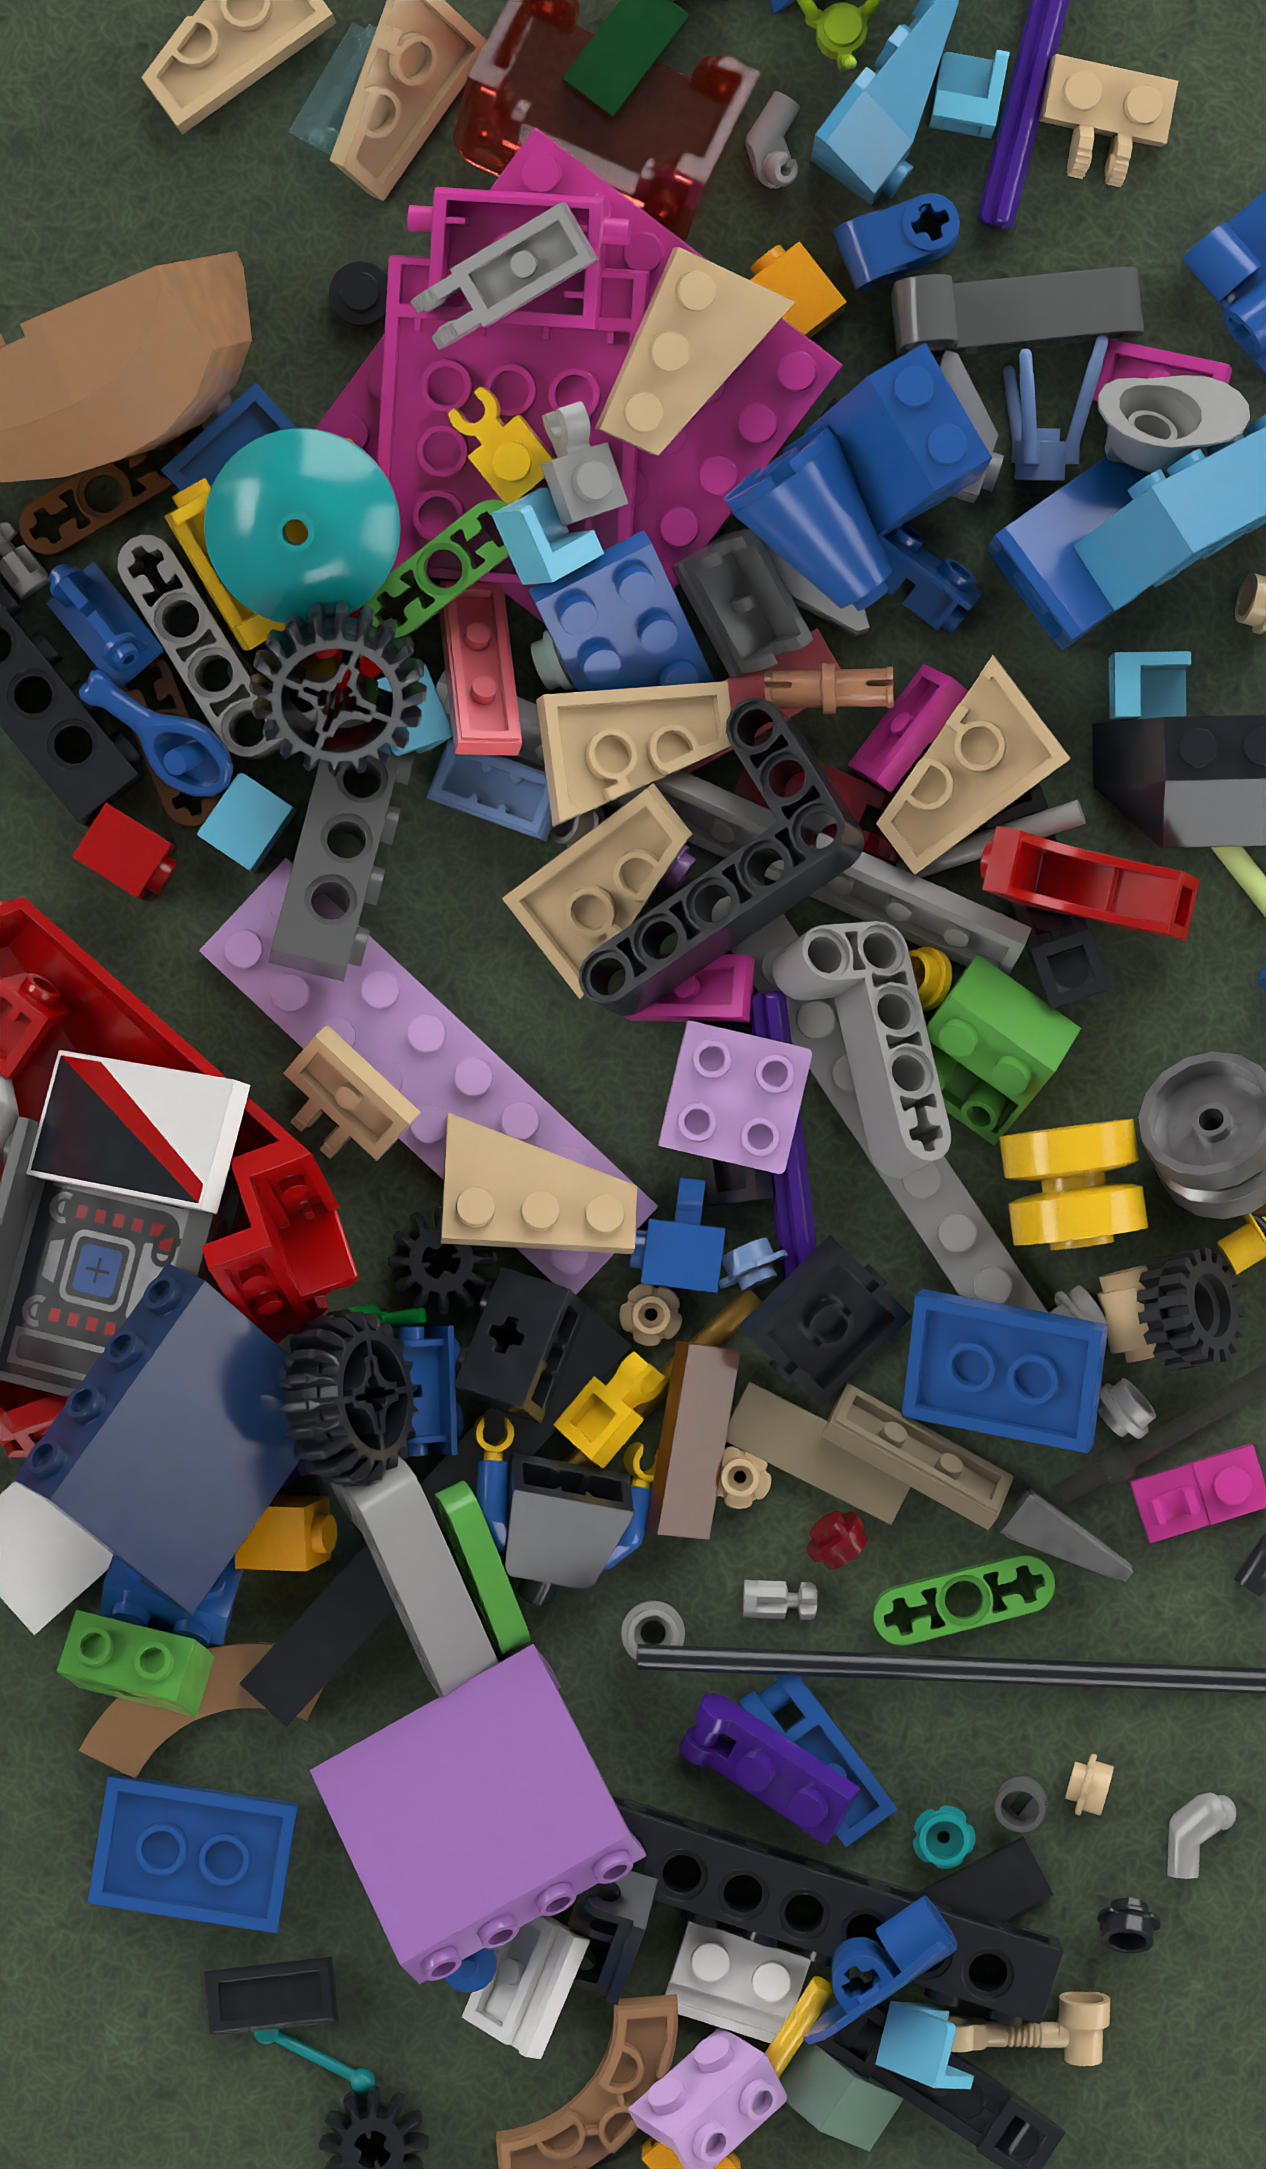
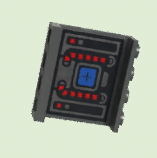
M18 1116L15 1130L8 1136L4 1145L3 1164L5 1167L0 1182V1380L69 1397L79 1387L104 1352L110 1338L119 1331L143 1297L147 1286L159 1275L166 1263L205 1280L217 1292H221L219 1285L208 1269L201 1246L236 1233L243 1200L232 1166H229L217 1214L27 1175L26 1172L39 1122Z

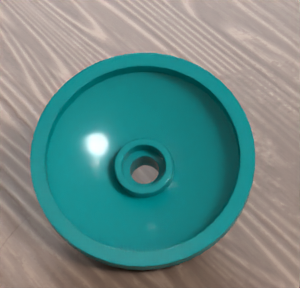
M290 428L278 430L255 439L241 448L224 465L216 477L207 499L204 532L207 551L218 577L240 603L251 611L276 622L285 624L286 617L293 612L306 623H309L310 607L316 602L324 609L325 616L329 617L335 616L336 605L342 600L348 605L349 615L372 598L383 585L394 565L400 544L401 523L396 496L388 478L375 460L362 448L346 438L328 431L312 428ZM293 519L300 520L307 526L308 537L305 542L294 543L288 539L285 532L288 521Z

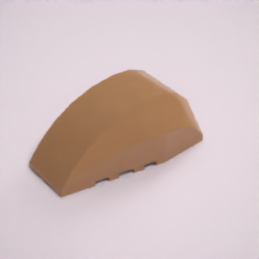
M234 251L154 266L21 323L20 326L25 337L8 345L5 344L3 336L0 334V482L70 476L162 447L204 423L236 386L252 342L244 267L238 252Z

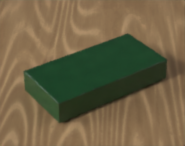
M620 0L562 77V83L614 121L688 23L690 14L671 0Z

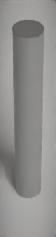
M1077 799L999 826L1022 830L1044 838L1086 824L1081 805ZM996 827L967 836L915 876L922 878L980 859L986 844L989 841H993ZM899 858L896 866L913 874L904 860Z

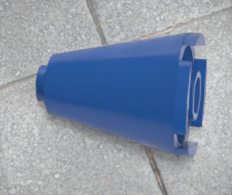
M821 425L781 450L783 454L761 470L758 467L747 475L725 496L724 500L731 509L730 512L835 605L839 608H844L853 604L857 611H860L873 604L889 590L884 580L891 574L892 568L838 438L830 431L827 425Z

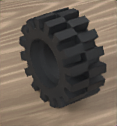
M1201 1248L1156 1257V1259L1150 1260L1146 1264L1148 1271L1141 1273L1139 1282L1146 1289L1137 1291V1302L1144 1304L1145 1309L1144 1312L1138 1313L1139 1323H1147L1149 1330L1143 1334L1147 1345L1156 1343L1153 1355L1158 1361L1165 1360V1366L1170 1369L1177 1368L1182 1370L1227 1362L1232 1359L1231 1354L1237 1353L1240 1348L1236 1338L1244 1337L1245 1327L1238 1323V1318L1245 1317V1307L1238 1306L1236 1297L1242 1295L1240 1285H1231L1230 1280L1235 1273L1230 1265L1222 1267L1224 1258L1219 1253L1211 1254V1249Z

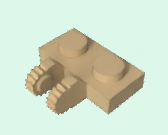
M1059 54L1051 57L1039 121L1073 129L1067 176L1083 179V176L1085 177V173L1091 164L1094 134L1112 137L1105 164V184L1121 187L1129 167L1133 147L1132 142L1158 147L1167 144L1178 81Z
M328 1025L313 1037L283 1073L310 1098L291 1120V1123L300 1132L306 1127H311L323 1114V1111L339 1125L324 1139V1144L320 1148L329 1159L352 1137L377 1161L421 1113Z

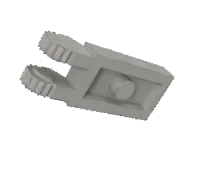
M563 201L451 268V275L418 294L411 300V303L418 314L425 311L430 312L444 304L446 299L455 295L460 290L463 291L473 310L457 320L453 319L442 325L431 336L438 350L475 331L481 325L486 328L597 262L599 259L569 206Z

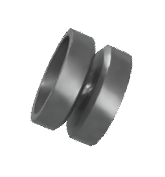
M1212 1051L1184 1058L1162 1072L1145 1093L1138 1118L1142 1142L1149 1157L1155 1164V1169L1163 1186L1175 1203L1197 1216L1218 1219L1249 1214L1265 1205L1266 1073L1262 1067L1239 1054Z

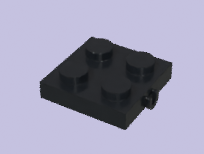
M829 1235L739 1326L772 1358L769 1365L787 1383L793 1378L809 1395L823 1406L912 1316L883 1288L887 1282L869 1264L863 1268Z

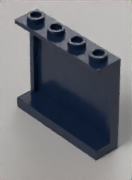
M166 1263L159 1275L147 1286L143 1297L119 1331L110 1338L104 1352L79 1387L70 1394L66 1405L44 1436L32 1447L26 1461L13 1480L45 1499L142 1577L140 1582L153 1593L193 1615L301 1460V1458L294 1456V1437L285 1435L284 1432L288 1425L286 1412L279 1409L285 1403L284 1391L278 1385L279 1381L286 1378L282 1357L288 1354L205 1280Z

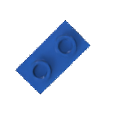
M906 522L879 538L892 568L891 574L884 580L889 587L887 592L893 596L904 580L908 578L916 586L902 604L926 621L936 631L942 626L952 634L967 614L957 605L960 604L969 611L983 593L973 586L976 579L967 568L951 558H945L943 562L923 547L925 543L924 537Z
M94 561L83 571L77 567L71 568L69 564H61L49 574V581L51 582L50 592L54 597L46 604L99 670L103 669L108 673L118 688H123L165 651L162 644Z
M424 1325L399 1327V1339L404 1342L403 1358L413 1362L410 1378L412 1385H417L418 1387L417 1397H413V1403L419 1410V1414L412 1417V1426L416 1432V1438L407 1441L408 1456L428 1455V1452L458 1455L457 1439L461 1437L463 1432V1413L459 1403L456 1402V1386H454L456 1381L455 1366L461 1351L457 1339L454 1338V1326Z

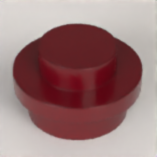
M839 1511L828 1513L811 1528L809 1535L812 1539L807 1546V1554L814 1562H823L830 1570L846 1565L867 1544L868 1536L862 1530L864 1526L863 1520L853 1511L841 1514Z

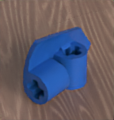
M1265 190L1228 223L1226 221L1207 234L1186 253L1182 261L1223 308L1222 318L1228 332L1266 377Z
M922 1896L876 1928L885 1949L874 1940L866 1937H854L844 1941L835 1950L831 1960L832 1986L839 2003L826 2011L804 2035L803 2038L808 2045L832 2036L957 1950V1941L953 1932L928 1897ZM857 1966L862 1972L872 1970V1980L865 1983L859 1976L850 1979L849 1968Z

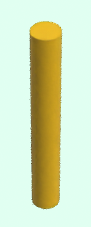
M814 1976L765 2052L778 2079L802 2044L804 2035L814 2025L834 1993L832 1984L822 1977Z

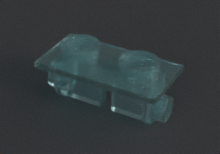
M352 22L288 131L330 157L377 27L370 24L363 28Z

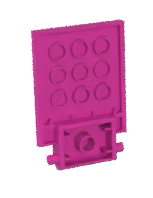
M436 187L433 206L410 205L407 218L409 232L431 233L430 257L394 254L389 257L377 464L383 470L393 488L400 513V544L390 573L475 505L486 500L501 499L467 457L482 444L476 436L465 435L456 430L448 416V412L453 408H458L468 421L472 423L480 421L484 416L485 407L474 393L479 387H485L495 394L500 403V419L505 425L517 415H521L556 459L557 455L546 433L542 415L582 401L590 421V447L608 442L629 504L566 526L569 533L594 530L604 551L631 537L633 533L638 448L595 429L648 307L650 271L605 268L606 244L629 246L631 219L608 218L606 197ZM563 201L566 202L599 260L486 328L481 325L475 331L453 344L438 350L431 336L442 325L453 319L457 320L472 311L470 303L463 291L460 290L455 295L446 299L445 303L430 312L425 311L418 314L411 300L424 290L451 275L450 269L555 205ZM545 479L532 491L538 488H549L547 480ZM488 512L481 517L485 522L486 528L473 540L467 541L463 530L455 535V539L471 551L477 568L485 562V559L475 552L492 540H497L504 545L496 524ZM438 550L429 558L427 572L429 577L460 579L462 563L459 557L452 551ZM510 556L478 580L522 584ZM411 570L405 576H414L413 571Z

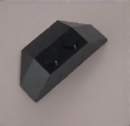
M1266 714L1156 717L1092 724L1094 789L1161 849L1266 846Z

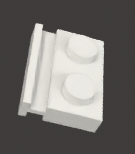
M541 1915L523 1925L512 1940L494 1948L497 1956V1969L493 1980L485 1988L471 1993L462 2018L502 2043L512 2045L519 2050L521 2055L541 2059L590 1940L573 1933L569 1927L550 1916Z
M688 1921L665 1995L677 1994L678 2014L771 2044L798 2002L811 1960L805 1958L801 1952L778 1945L777 1948H771L756 1944L745 1939L741 1935L742 1933L720 1926L708 1928Z

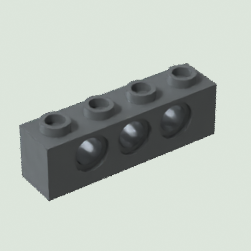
M351 719L340 724L338 728L357 726L367 721ZM391 749L390 759L386 761L385 765L377 761L370 754L367 755L366 770L362 773L374 779L378 786V791L366 798L355 797L344 787L343 781L348 776L358 773L353 768L351 761H342L340 773L333 777L328 769L329 761L320 759L274 935L269 963L344 982L348 964L361 967L370 929L358 926L363 904L377 905L386 868L374 866L379 842L388 845L393 843L401 808L391 806L389 803L395 782L404 785L408 784L416 750L397 756ZM348 833L360 841L363 850L353 858H340L332 853L327 842L336 834ZM321 894H335L345 902L347 912L337 919H325L314 911L312 901Z

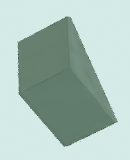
M805 2039L779 2078L787 2094L786 2102L818 2131L869 2152L904 2100V2098L871 2076L868 2080L815 2045V2043L808 2045Z

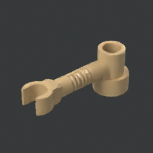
M1064 1992L1059 1995V2017L1057 2022H1040V2024L1031 2023L1030 2021L1025 2023L1023 2021L1021 2026H1011L999 2021H986L983 2018L949 2015L947 2021L953 2023L956 2027L951 2052L984 2050L986 2047L1006 2046L1064 2048L1065 2062L1077 2066L1098 2065L1102 2063L1103 2029L1110 2025V1997L1100 1992Z

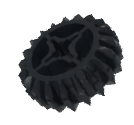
M342 600L336 605L335 616L326 617L324 609L316 602L310 607L309 623H306L301 617L292 612L286 617L285 628L287 633L272 629L266 638V645L269 650H259L255 655L254 667L259 673L251 676L249 691L258 696L253 701V715L256 719H267L263 727V735L266 741L284 737L280 751L284 759L295 755L299 751L305 753L303 766L307 771H310L317 765L318 759L329 761V772L335 777L340 773L342 761H351L353 768L361 775L366 770L367 755L369 754L385 765L386 761L390 759L391 749L389 744L404 749L409 743L410 735L406 727H417L421 723L422 710L417 705L426 701L427 693L426 685L418 681L424 676L423 661L410 658L414 652V642L410 636L393 640L397 624L392 618L383 621L377 627L372 625L374 611L369 605L360 611L358 618L348 617V605ZM339 649L336 654L329 658L320 659L308 656L321 650ZM362 655L373 661L383 671L389 681L392 692L379 688L377 680L363 673L360 669ZM348 670L347 686L341 689L340 694L335 695L332 705L328 707L329 691H333L337 683H341L345 671ZM286 686L298 690V697L312 703L317 710L315 721L307 718L295 707L287 693ZM351 719L367 721L357 726L338 728L340 724Z
M348 1309L331 1311L326 1316H318L313 1321L304 1322L300 1334L290 1337L292 1353L282 1357L286 1378L278 1382V1385L284 1391L285 1403L279 1409L286 1412L288 1425L284 1431L285 1435L292 1436L295 1439L294 1456L305 1459L308 1474L320 1475L323 1483L360 1486L369 1485L370 1481L382 1480L386 1470L398 1467V1456L403 1460L408 1458L409 1449L407 1441L416 1438V1432L412 1426V1417L419 1414V1410L413 1403V1392L418 1387L412 1385L410 1378L413 1362L403 1358L404 1342L401 1339L393 1338L391 1324L380 1322L375 1313L349 1312Z

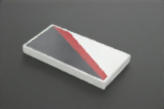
M59 1050L26 1174L44 1180L217 1214L250 1085L233 1079Z

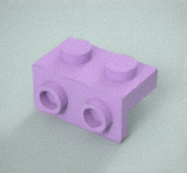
M718 2027L662 2079L654 2083L643 2096L628 2108V2111L639 2129L675 2152L683 2169H713L786 2102L787 2094L765 2053L728 2030Z

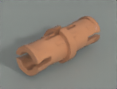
M822 663V670L771 671V669H765L764 683L766 685V688H764L765 700L770 701L778 709L823 708V714H836L837 707L894 708L893 667L836 669L835 663Z

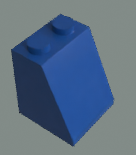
M926 343L867 376L804 432L806 434L821 425H827L830 431L837 436L879 538L980 480L992 459L991 454Z
M1107 456L995 534L985 550L1060 652L1116 612L1073 547L1074 544L1130 503L1133 499L1127 490L1146 477L1141 470L1126 463L1112 462L1107 459Z

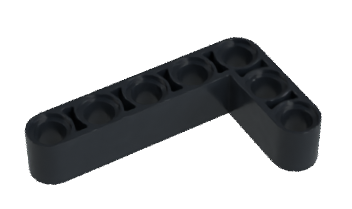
M749 698L740 702L730 712L726 721V734L731 746L778 822L599 946L583 960L579 969L581 990L588 999L620 1016H632L641 1012L850 868L860 858L864 849V835L860 825L798 726L770 701L762 698ZM773 722V732L770 738L765 743L754 746V737L757 730L762 725ZM805 773V782L802 789L793 796L785 797V787L788 781L796 774ZM837 823L835 839L828 846L817 849V837L820 831L830 824ZM783 860L784 870L781 877L775 883L765 886L764 875L767 868L772 863ZM730 896L731 907L728 914L723 919L712 922V910L715 904L720 899ZM677 933L678 944L675 951L670 956L661 959L660 947L663 940L667 936ZM625 969L626 978L622 988L618 992L609 995L608 983L611 977L617 971Z

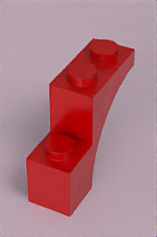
M996 826L993 841H989L986 844L980 863V872L984 879L982 890L1019 905L1093 919L1123 930L1185 942L1187 940L1200 879L1181 870L1088 851L1041 838L1022 830Z

